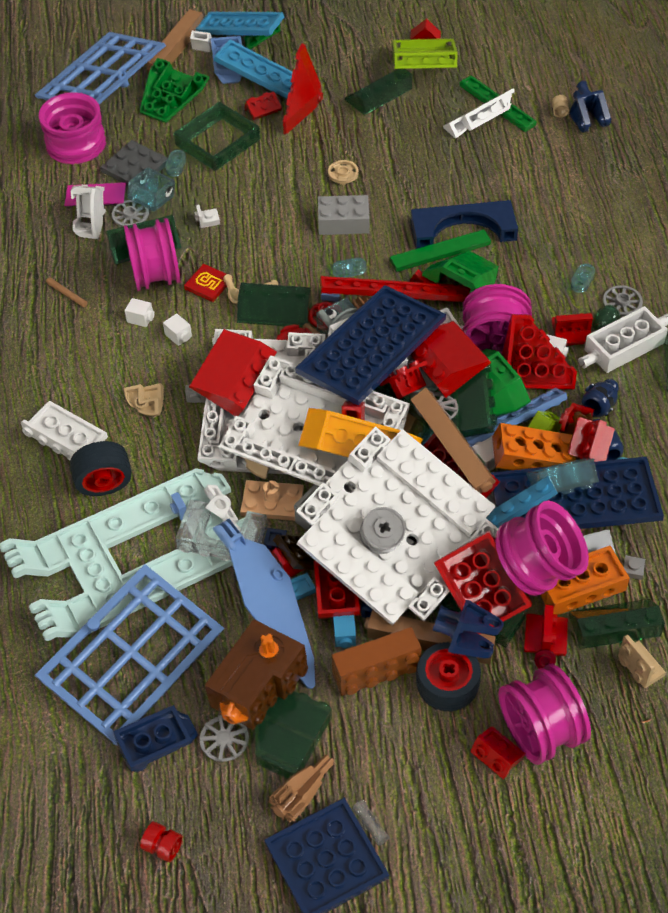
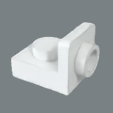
M196 205L197 212H194L195 221L199 222L200 228L220 225L217 208L201 211L200 205Z

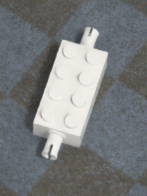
M644 306L587 335L584 350L588 354L578 359L580 366L587 368V366L596 362L606 373H609L664 344L668 331L665 327L668 325V314L666 313L656 318Z

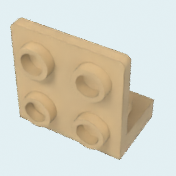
M629 635L623 637L618 654L619 661L630 670L637 683L647 688L665 677V670L640 641L635 643Z

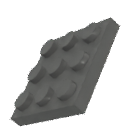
M131 140L100 168L101 172L139 191L169 164V158ZM142 172H145V178L141 184H138V178Z

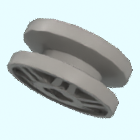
M378 507L371 510L364 518L360 528V538L364 546L370 551L378 554H388L394 551L404 539L406 532L405 522L402 516L394 509ZM384 528L386 531L382 533L380 529Z

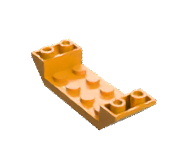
M309 408L298 446L348 458L349 454L375 426L391 440L401 430L328 410ZM408 433L416 441L422 444L423 438Z

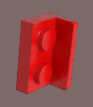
M266 92L257 98L251 97L246 101L244 107L245 111H249L253 120L282 110L275 92Z
M493 726L477 736L470 750L474 756L502 779H505L510 770L522 761L526 755L525 752Z

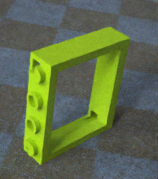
M454 39L393 40L395 69L457 68L458 52ZM446 42H451V46H446Z

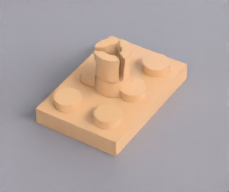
M246 480L240 514L244 517L295 521L294 505L303 497L304 485L277 483L276 481Z

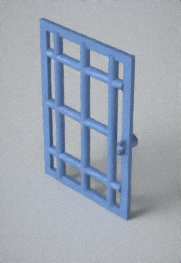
M108 32L36 93L35 97L49 100L56 96L59 91L63 90L70 93L76 92L89 95L100 104L117 88L127 87L129 85L128 79L166 45L162 42ZM119 40L128 42L123 47L114 45ZM135 44L145 45L141 50L131 49ZM107 50L116 52L100 67L91 65ZM124 54L134 55L118 70L108 69ZM84 70L93 72L77 87L68 85ZM99 75H110L94 91L84 89Z
M144 564L35 674V677L117 746L113 730L110 728L111 725L121 715L127 721L120 728L142 719L224 630V627ZM146 576L151 581L140 591L135 586ZM157 586L175 600L165 611L147 597ZM128 593L134 596L133 600L72 662L66 658L91 631H96L100 628V622ZM142 603L155 613L158 618L130 646L113 631ZM181 605L199 619L190 630H187L171 617ZM166 622L183 637L154 666L137 651ZM206 625L211 631L200 640L196 635ZM108 638L125 653L95 682L78 667ZM189 642L194 645L195 648L169 676L162 672ZM132 658L146 669L149 674L120 703L103 687ZM60 663L65 669L53 680L48 674ZM71 674L90 688L79 700L60 686ZM155 679H158L161 682L160 686L134 713L129 711L127 708ZM96 694L114 709L104 721L100 720L85 707Z

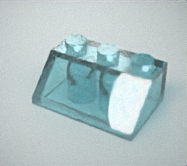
M582 458L526 472L531 485L549 476L557 492L562 491L563 494L575 492L574 488L577 487L582 489L594 487L593 483L599 482L594 458Z

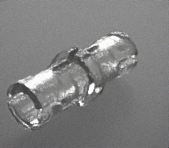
M364 800L357 802L352 809L363 823L362 827L370 833L377 846L384 844L389 839V835L379 823L378 816L371 812Z

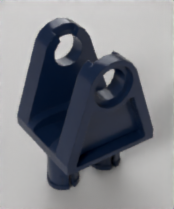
M586 81L579 82L576 85L578 90L573 93L575 100L569 111L572 120L581 132H587L589 127H591L588 112H591L602 127L609 126L611 124V116L603 90L590 92Z
M466 600L462 612H456L441 606L433 631L450 636V639H452L448 650L450 653L490 658L494 652V644L478 633L498 635L504 623L499 617Z

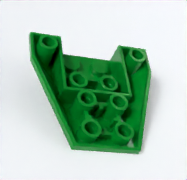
M157 57L149 71L139 112L167 123L204 89L210 77L198 72L194 76L173 69L169 61Z
M467 251L430 265L422 273V276L438 283L446 275L471 288V293L482 286L495 284L499 266L471 251Z
M487 348L482 352L491 363L449 395L457 400L458 413L453 420L458 426L516 412L531 402L521 377L499 351ZM453 404L445 405V406L454 407ZM446 410L450 416L453 415V411Z

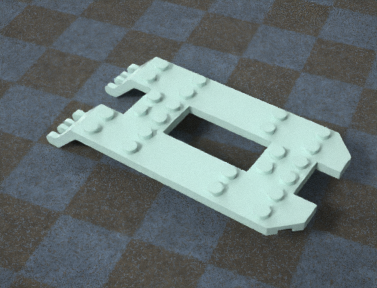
M196 468L36 541L10 538L1 542L0 551L6 552L4 559L7 561V565L14 567L11 570L14 578H19L23 575L48 577L71 567L84 593L67 601L40 599L29 605L31 613H38L34 619L38 623L39 629H46L42 634L44 639L49 641L56 637L72 638L142 567L140 566L125 574H121L108 549L178 517V514H173L170 507L172 503L171 495L178 492L186 505L188 518L181 521L193 542L146 563V565L178 591L232 566L229 550L213 531V527L219 525L223 520L205 508L210 502L204 491L207 485H217L223 495L231 492V487L224 476L215 472L214 474L206 473L204 470ZM247 516L240 519L236 524L241 528L244 538L255 542L258 530L250 517ZM145 576L135 587L141 591L151 580ZM157 586L147 597L153 602H157L169 595ZM128 593L100 622V628L108 625L133 600L134 596ZM140 603L131 613H134L146 606Z

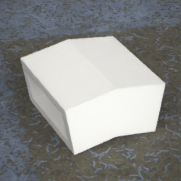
M192 31L190 36L192 50L210 52L212 49L211 34Z

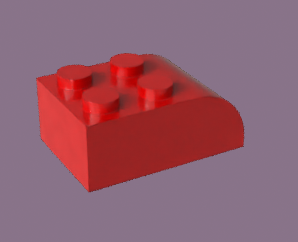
M315 560L314 573L318 619L348 615L360 616L359 597Z

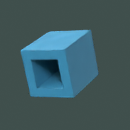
M354 615L333 617L335 647L349 648L356 646Z

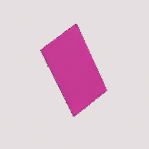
M126 183L84 184L88 185V187H105L103 204H124ZM68 185L64 206H76V196L74 199H71V189L75 185Z

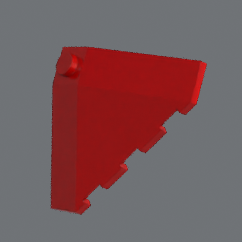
M301 43L295 57L297 61L295 70L292 72L290 93L288 92L286 105L288 107L286 116L284 115L283 134H288L317 108L319 102L323 99L319 78L304 43Z
M511 314L502 356L521 377L525 388L575 389L576 369L572 365H568L564 360L566 357L557 347L554 348L549 342L550 338L541 328L538 329L533 323L535 320L529 314Z

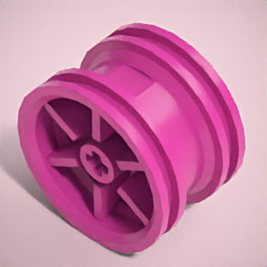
M64 93L52 97L41 106L38 117L41 129L44 132L46 150L51 158L65 164H80L94 159L104 150L106 145L105 131L101 124L100 107L94 98L83 93Z
M163 218L164 222H159V219L155 220L154 227L139 229L136 224H132L133 228H128L127 225L124 226L137 292L141 291L140 287H145L146 290L150 289L149 285L152 282L165 280L168 285H172V281H176L177 284L181 283L168 218Z
M491 284L477 288L465 298L463 303V332L481 351L487 348L499 351L502 355L511 314H529L532 316L531 301L526 293L510 285Z
M553 501L541 502L527 512L526 518H512L508 522L503 523L496 532V549L504 570L514 584L529 595H541L553 589L558 579L567 581L583 574L587 570L589 555L584 536L572 516L562 506Z
M548 664L544 668L537 669L533 673V681L526 684L519 680H514L509 685H503L499 688V703L506 725L518 747L526 753L525 756L533 764L540 765L545 760L554 758L556 748L563 744L569 748H575L580 743L583 744L590 740L591 726L584 703L572 681L558 666Z

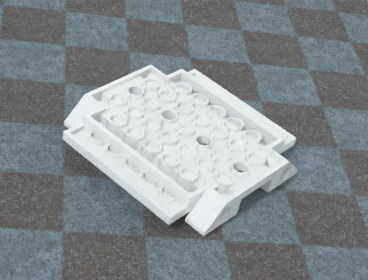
M375 426L349 454L348 460L326 483L323 482L296 510V513L312 526L299 539L297 545L390 625L393 626L408 608L425 621L450 592L434 562L488 530H491L496 538L498 528L486 519L496 506L403 429L391 440ZM351 484L354 486L355 491L352 493L346 492L344 486ZM378 507L394 509L402 516L405 522L406 532L404 539L394 551L388 554H378L370 551L364 546L360 538V528L364 518L371 510ZM384 528L380 529L382 533L386 531ZM409 536L416 538L417 544L409 545L406 538Z

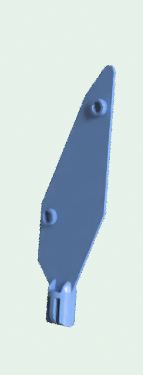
M230 518L213 527V531L229 550L244 606L255 620L305 645L308 671L304 677H300V680L308 689L314 688V656L290 577L265 545L245 539Z

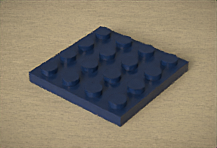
M345 798L264 840L302 913H327L390 878L388 871Z

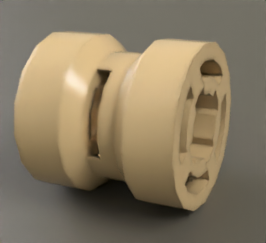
M564 95L555 96L552 100L553 113L556 117H565L569 113L568 99Z

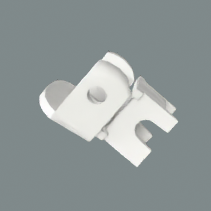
M83 184L72 187L71 199H74L76 196L77 219L73 220V231L76 235L84 238H99L103 225V215L106 212L103 204L105 187H88V185ZM81 217L91 218V223L81 222Z

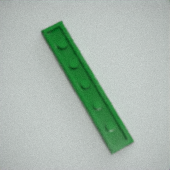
M472 75L460 81V87L483 103L499 96V94ZM512 103L510 109L500 114L524 132H527L537 124L535 119Z
M483 229L390 256V262L395 271L399 272L491 245V239Z

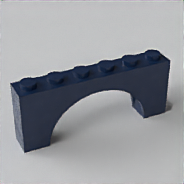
M511 200L411 209L410 222L416 249L433 244L438 233L458 224H475L486 227L497 235L500 242L517 241L518 225Z

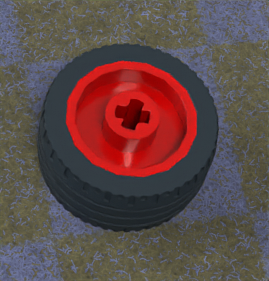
M112 441L93 442L79 448L70 460L74 485L80 493L87 496H103L115 493L124 488L131 480V466L127 452L122 445Z
M443 642L432 645L421 655L416 669V685L421 698L432 708L448 712L457 711L468 706L476 697L480 687L481 669L476 657L450 653L448 650L451 642Z

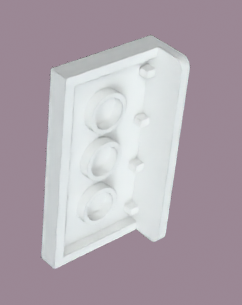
M48 401L29 422L26 420L21 422L22 431L26 436L35 438L41 445L49 446L57 454L61 453L66 456L68 460H71V457L79 448L93 442L105 441L108 438L107 432L51 401Z

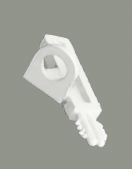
M207 485L204 491L210 502L205 508L219 516L223 521L230 518L242 534L241 528L236 524L239 520L230 507V499L221 493L217 485Z

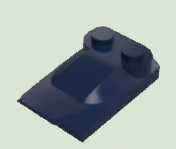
M174 705L113 731L118 748L130 771L134 772L144 770L149 763L192 743L199 736L189 716L176 710Z

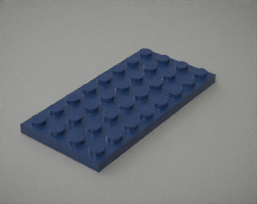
M384 285L295 367V373L359 405L446 320V314Z
M647 456L491 473L500 481L493 490L496 507L549 476L558 492L549 501L562 506L572 516L580 529L663 521L664 518ZM525 513L521 517L526 518L527 513Z

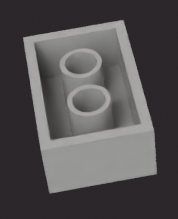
M368 195L318 197L319 235L369 234Z

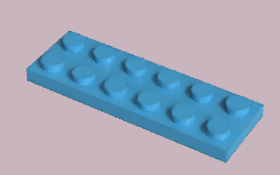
M209 12L195 31L210 33L211 35L271 36L284 19L283 12Z
M230 39L214 56L215 62L287 99L292 85V71Z

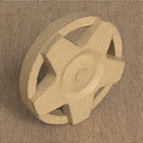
M348 160L335 161L328 168L329 179L340 183V185H346V183L357 179L358 167L355 163Z

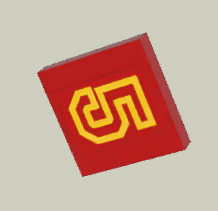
M203 264L186 282L184 289L214 302L227 287L223 280L226 273Z

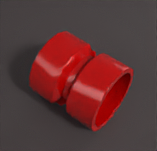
M153 821L146 828L142 836L140 848L150 854L157 853L158 858L170 863L179 852L183 835L172 829L166 831V826Z

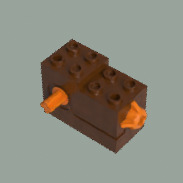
M253 619L205 684L210 707L221 712L222 717L228 723H241L254 730L257 724L263 722L267 710L275 705L277 698L280 697L285 700L289 694L294 692L300 677L306 675L308 665L305 645Z

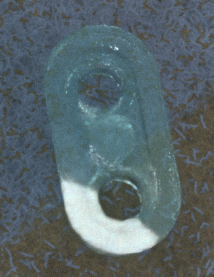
M174 150L170 153L165 166L166 173L169 176L176 177L182 173L186 162L184 151Z
M362 258L337 261L332 266L333 275L344 278L361 275L366 271V261Z
M581 264L571 279V289L578 293L585 292L595 276V268L590 264Z

